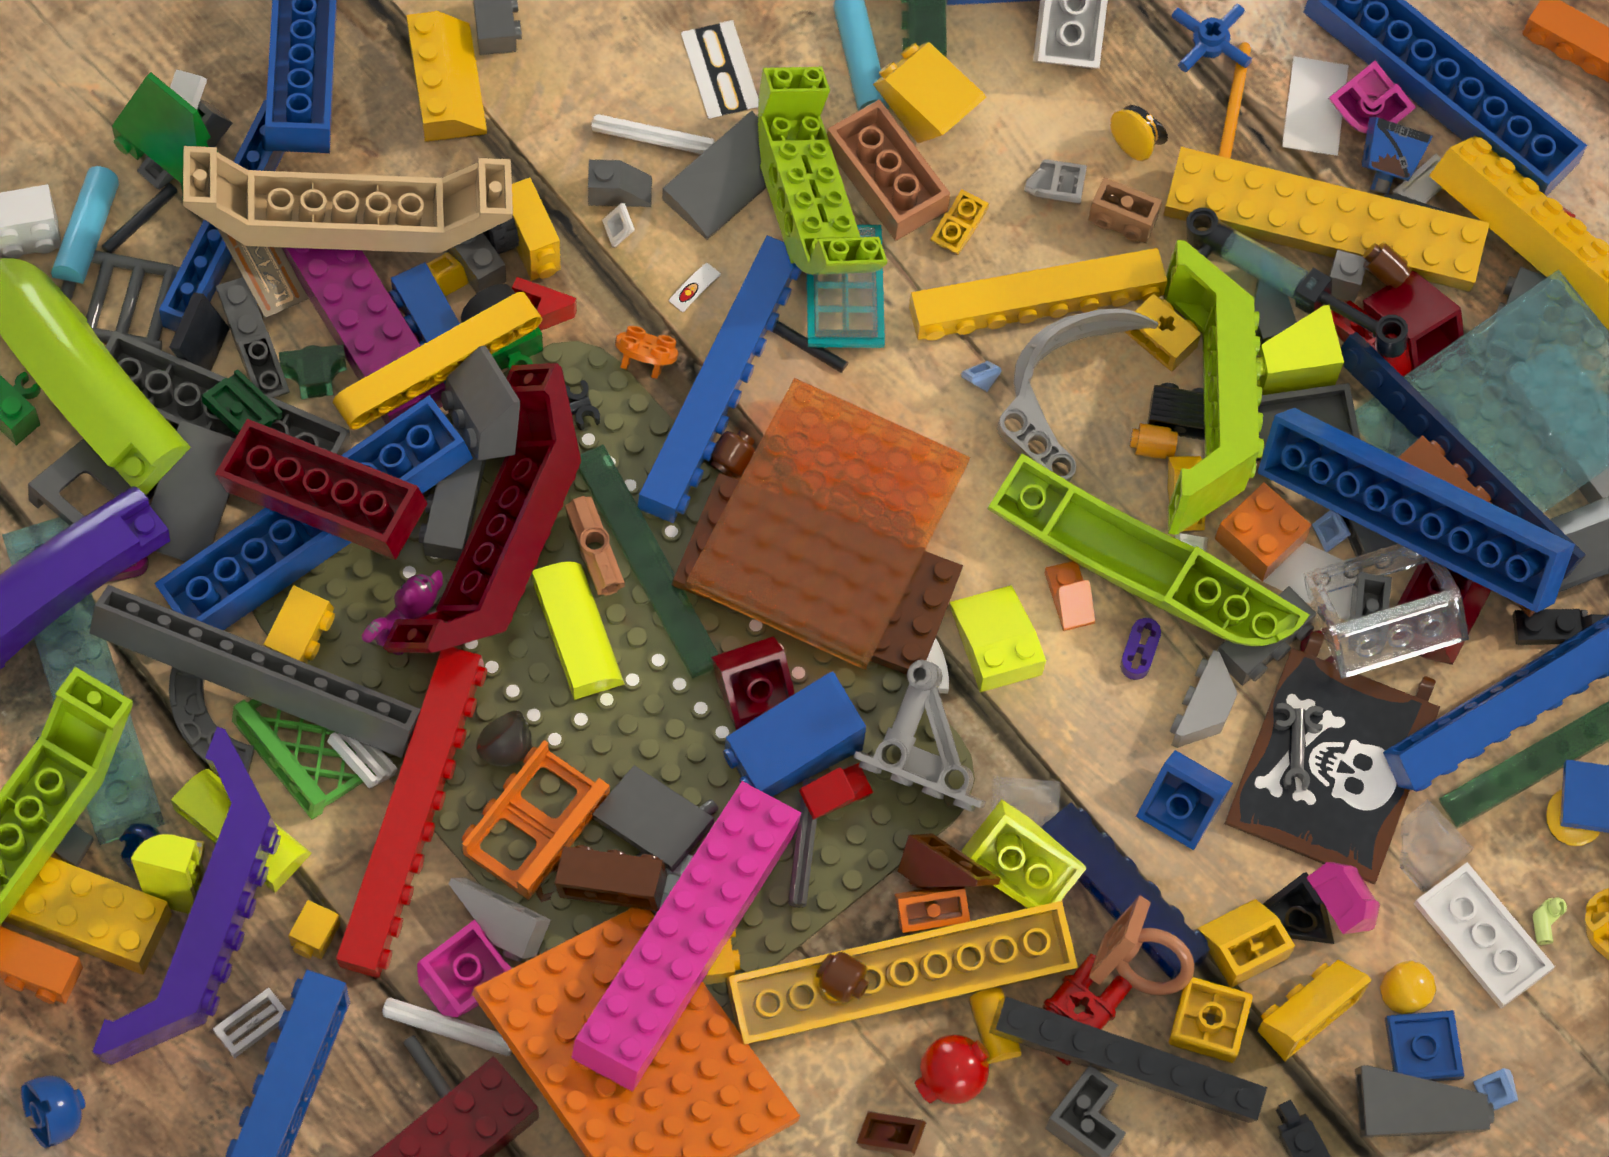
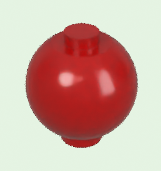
M947 1035L938 1038L928 1046L922 1056L920 1063L922 1076L915 1081L917 1090L930 1104L937 1099L947 1104H962L974 1099L984 1089L988 1080L989 1063L987 1058L990 1056L987 1049L979 1040L974 1042L972 1039L962 1035Z

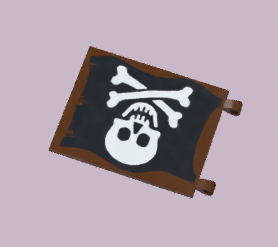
M1313 632L1304 652L1292 648L1224 824L1322 864L1334 862L1356 867L1364 881L1375 885L1410 789L1398 787L1383 752L1436 720L1440 706L1428 702L1436 681L1433 678L1424 676L1419 683L1416 695L1412 696L1317 658L1324 641V636ZM1279 703H1287L1294 709L1302 708L1307 710L1311 706L1323 708L1321 716H1310V720L1313 723L1323 724L1321 732L1314 734L1305 730L1304 770L1310 776V784L1306 791L1302 790V781L1297 777L1291 778L1292 782L1289 789H1285L1283 786V779L1291 766L1292 726L1284 731L1274 728L1276 720H1288L1286 714L1275 712V707Z

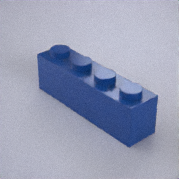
M426 262L391 277L392 290L389 291V295L397 308L403 310L405 314L403 318L413 334L417 335L421 346L460 324Z

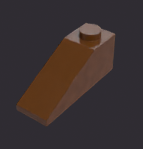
M932 833L908 836L897 871L908 878L912 886L921 889H927L928 887L999 885L1001 880L1000 877Z

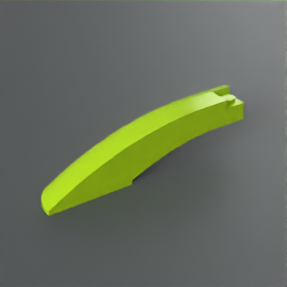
M0 258L1 337L54 405L108 466L115 468L131 487L135 486L144 494H147L191 448L190 445L134 384L87 322L88 319L44 271L20 259Z

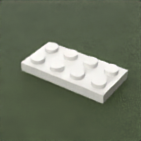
M1468 862L1416 899L1414 903L1501 1009L1550 973L1555 967Z

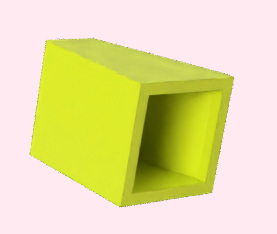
M1329 305L1320 307L1261 345L1256 361L1261 362V374L1259 381H1257V387H1262V395L1336 385L1344 360Z

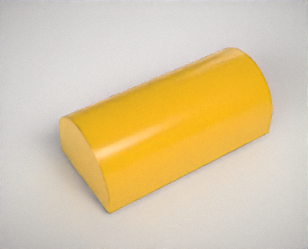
M1000 987L979 991L969 998L981 1042L990 1056L987 1058L989 1064L1022 1055L1019 1043L989 1033L999 1000L1005 997L1003 989Z

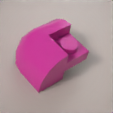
M1376 60L1328 98L1349 125L1356 131L1366 134L1370 117H1378L1398 123L1416 108L1400 86L1391 81Z

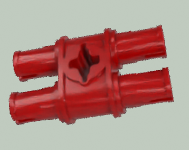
M1090 954L1073 975L1064 976L1062 979L1063 983L1050 999H1045L1043 1008L1052 1013L1102 1030L1110 1020H1114L1116 1015L1115 1009L1130 992L1132 985L1125 978L1117 975L1100 996H1095L1088 989L1094 982L1089 978L1096 958L1095 955ZM1083 1005L1085 1007L1084 1012L1076 1014L1074 1012L1075 1007ZM1055 1056L1067 1066L1071 1064V1061Z

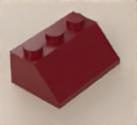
M1423 556L1388 620L1387 634L1425 659L1453 665L1492 590Z

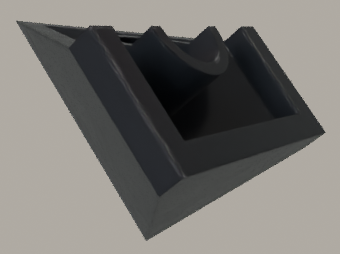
M1307 872L1301 874L1263 903L1266 908L1279 918L1291 939L1334 944L1327 908L1306 878L1309 876Z

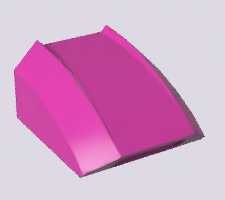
M1326 862L1306 877L1332 915L1342 934L1371 931L1375 928L1380 903L1376 901L1356 867Z
M475 920L417 963L419 985L442 1015L459 1017L479 1006L472 995L474 987L512 969Z

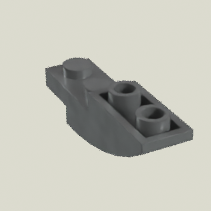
M241 277L216 285V290L227 317V323L249 380L260 391L273 398L290 393L269 332L266 330L257 302L244 278Z

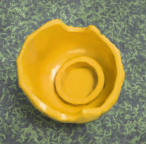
M1412 960L1398 963L1384 975L1380 990L1383 1001L1391 1010L1400 1014H1412L1424 1009L1432 1002L1436 993L1434 976L1429 969L1420 962Z

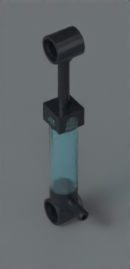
M1197 208L1189 213L1187 217V240L1204 257L1208 258L1211 253L1217 255L1294 299L1295 306L1308 314H1311L1323 305H1329L1331 310L1373 333L1375 348L1384 357L1395 358L1405 352L1408 325L1402 317L1386 315L1377 321L1331 295L1332 278L1314 267L1311 271H1308L1218 220L1216 213L1211 209ZM1200 227L1208 228L1206 231H1199L1197 229ZM1394 334L1398 337L1394 339L1386 338L1385 335Z

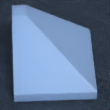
M1503 1068L1473 1081L1477 1092L1487 1094L1488 1103L1493 1104L1494 1111L1518 1101L1513 1075L1509 1069Z

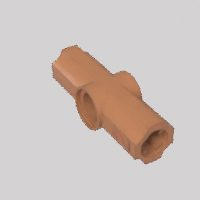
M585 496L573 499L565 505V510L579 544L581 558L587 565L598 595L605 596L616 593L619 589L625 587V582L610 546L609 534L603 528L592 497ZM591 542H598L603 545L595 550L587 547Z

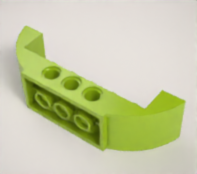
M823 67L763 68L758 102L760 168L790 262L795 263L803 272L812 275L872 273L882 269L887 264V259L880 238L860 236L821 119V113L830 92Z

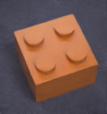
M1263 482L1220 523L1215 540L1263 582L1306 541L1312 524Z

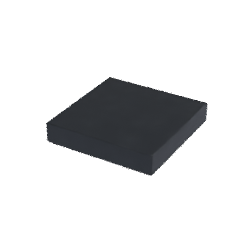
M192 294L169 348L177 357L211 371L229 331V326L204 294Z

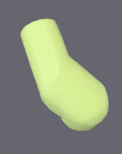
M1549 898L1534 911L1533 924L1536 944L1547 945L1553 943L1551 925L1567 910L1566 902L1562 898Z

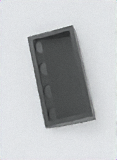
M750 111L663 187L662 200L706 240L767 188L760 168L758 116L753 111Z
M1349 383L1262 395L1258 412L1263 413V424L1261 432H1259V438L1264 439V449L1274 416L1292 408L1301 410L1360 439Z
M180 420L177 432L191 448L159 481L150 507L167 526L170 535V542L157 549L156 552L188 561L214 542L230 493L225 491L215 473L235 438Z

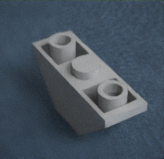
M1214 649L1209 660L1202 658L1195 674L1196 677L1200 678L1196 688L1193 686L1189 687L1182 703L1188 706L1184 716L1177 714L1170 729V732L1175 734L1172 746L1176 748L1220 734L1238 694L1220 652Z

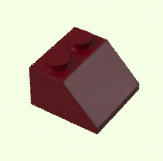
M774 636L711 657L720 692L736 730L795 694L785 651Z

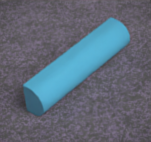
M835 0L833 8L857 109L860 111L879 99L889 109V105L873 85L881 78L879 74L881 67L865 0Z
M94 166L88 169L51 270L52 278L84 283L119 186L117 175L110 169L101 166Z

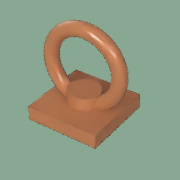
M1139 895L1104 934L1089 978L1101 984L1116 968L1118 974L1125 978L1132 985V988L1149 995H1170L1181 991L1189 984L1194 974V959L1188 947L1173 934L1155 928H1142L1151 902ZM1143 942L1162 944L1177 955L1181 969L1174 979L1166 982H1154L1142 978L1131 969L1129 962L1138 953Z

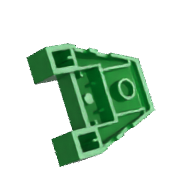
M151 72L145 77L112 125L113 142L123 154L130 153L137 160L146 154L180 182L182 194L184 146L209 147L206 141L211 138L198 110Z

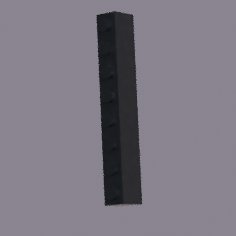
M1009 997L999 1000L989 1033L1086 1067L1091 1065L1100 1072L1247 1123L1258 1120L1268 1088Z

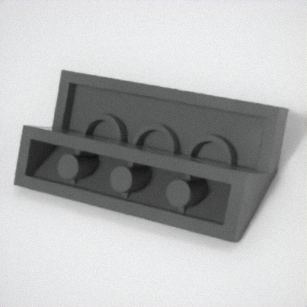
M1609 496L1550 519L1586 554L1572 573L1563 579L1559 592L1609 573Z

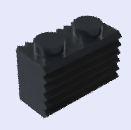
M1173 383L1154 385L1147 424L1169 427L1171 431L1178 432L1180 437L1185 436L1186 438L1191 437L1193 439L1205 440L1204 388H1195L1190 391L1179 389V386Z

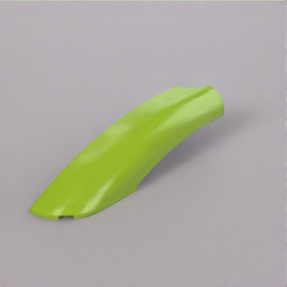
M1023 453L987 508L1033 538L1112 584L1232 643L1245 646H1264L1277 643L1296 632L1310 616V614L1198 546H1191L1110 506Z

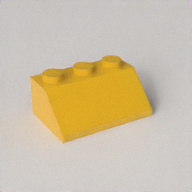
M1339 959L1330 966L1324 963L1311 974L1313 980L1305 987L1301 983L1298 984L1286 995L1288 1001L1280 1007L1276 1004L1272 1005L1261 1015L1260 1018L1263 1021L1258 1032L1278 1055L1286 1061L1356 1004L1363 996L1372 979L1367 974Z

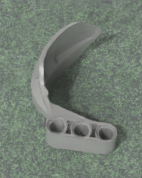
M1115 308L1067 316L1046 326L1030 340L1016 362L1014 372L1015 400L1002 413L997 427L999 436L1019 455L1023 453L1052 472V465L1054 463L1060 462L1065 464L1069 473L1060 477L1070 482L1076 471V462L1058 443L1046 421L1030 385L1033 369L1050 352L1070 342L1129 330L1156 329L1158 322L1131 310ZM1013 418L1020 422L1022 428L1019 431L1012 432L1005 427L1004 422L1007 419ZM1034 440L1040 441L1044 445L1045 451L1041 454H1035L1030 451L1028 443Z

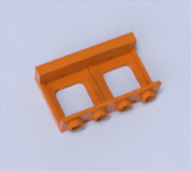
M545 740L538 748L534 746L530 749L523 760L525 765L518 774L513 772L507 778L503 785V793L497 800L492 798L487 803L482 812L484 817L477 825H470L462 837L463 855L528 900L560 861L563 847L572 846L593 819L592 814L610 794L609 784L600 778L594 782L550 752L548 742ZM542 768L548 769L577 790L576 796L558 818L549 817L521 797L523 789L538 770ZM499 820H507L533 838L537 843L536 847L517 870H510L480 848L481 842Z

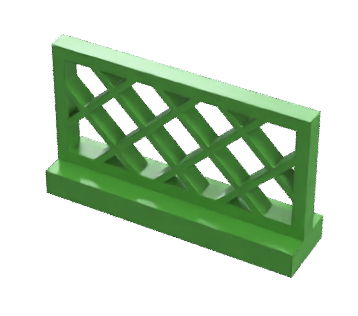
M244 699L233 706L232 722L247 741L254 746L255 751L311 820L321 815L326 806L363 783L357 774L344 773L345 761L343 759L340 772L320 769L322 755L342 758L334 749L323 748L325 734L330 735L335 731L320 725L303 723L304 719L300 718V722L281 720V710L279 709L277 710L276 719L262 717L256 708L264 703L254 699L246 702ZM278 727L298 730L296 743L281 741L277 736ZM302 731L322 734L320 747L300 744ZM344 740V742L348 745V747H349L355 754H357V753L350 747V745ZM298 752L317 754V767L302 766L297 760ZM365 763L366 767H367L374 775H376V774L368 767V765ZM318 777L339 779L338 787L325 795L317 785Z

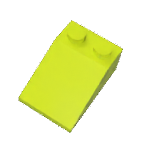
M1012 585L949 602L979 692L1043 675L1046 658L1037 633Z
M1002 799L961 850L963 854L1001 878L999 885L993 886L1027 908L1061 901L1086 870V866L1033 820Z

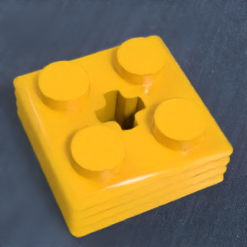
M1192 977L1189 984L1182 989L1169 1044L1233 1063L1238 1056L1253 998L1252 994ZM1208 1014L1214 1015L1216 1023L1213 1025L1207 1024L1204 1019Z

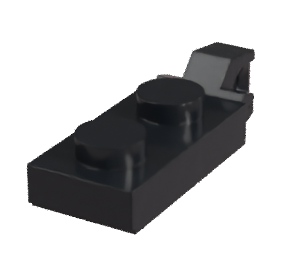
M1543 609L1529 617L1523 610H1515L1513 612L1516 644H1561L1606 617V615H1588V610Z
M1292 1100L1278 1105L1276 1112L1283 1123L1277 1127L1280 1132L1279 1139L1289 1157H1331L1312 1120H1309L1306 1113L1300 1116Z

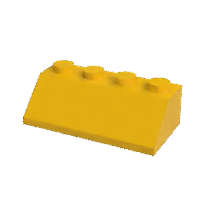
M439 11L407 15L408 35L425 142L487 134L470 23Z

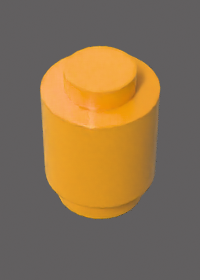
M1140 423L1138 429L1132 428L1129 447L1135 448V455L1158 459L1174 457L1178 432L1171 431L1169 427Z

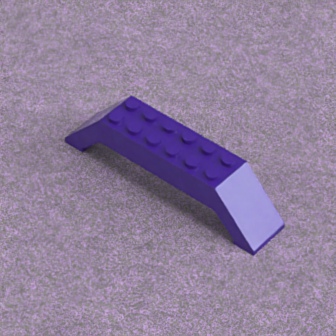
M216 728L205 760L213 773L220 776L231 801V806L156 1000L115 1021L104 1019L92 1051L103 1063L113 1065L206 1024L208 1016L215 1015L220 1002V997L216 996L220 984H226L232 970V964L229 963L233 950L238 951L243 942L244 932L241 931L245 918L250 919L256 907L257 900L253 899L257 886L262 887L268 875L269 868L265 866L269 854L274 855L278 849L281 836L277 834L278 829L233 742L223 728Z

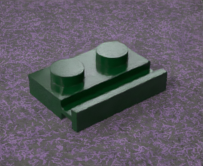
M238 369L234 371L231 377H226L202 394V403L236 435L239 434L247 419L271 427V423L282 418V410Z

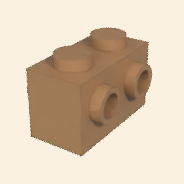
M1103 177L1092 201L1088 220L1094 222L1099 228L1119 232L1129 240L1147 243L1158 219L1162 200Z

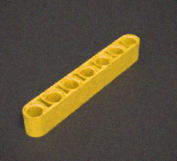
M517 292L343 389L334 397L332 403L351 430L362 428L445 381L446 377L479 346L486 345L489 352L493 354L535 330L541 324L542 317L524 292Z

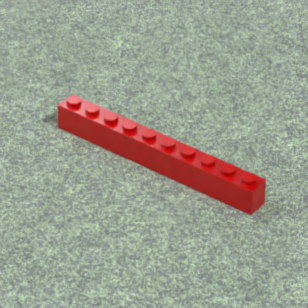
M454 647L441 650L336 957L340 968L379 978L382 969L387 970L390 965L393 951L389 950L393 937L398 938L403 925V918H400L403 906H409L414 892V886H411L414 873L419 874L423 867L425 855L421 853L425 842L430 843L433 837L435 823L432 820L435 811H441L446 792L442 790L446 779L451 780L456 767V760H453L457 748L461 749L463 747L467 730L463 728L467 717L472 718L475 712L477 699L474 698L477 686L482 687L486 679L487 668L484 667L482 656Z

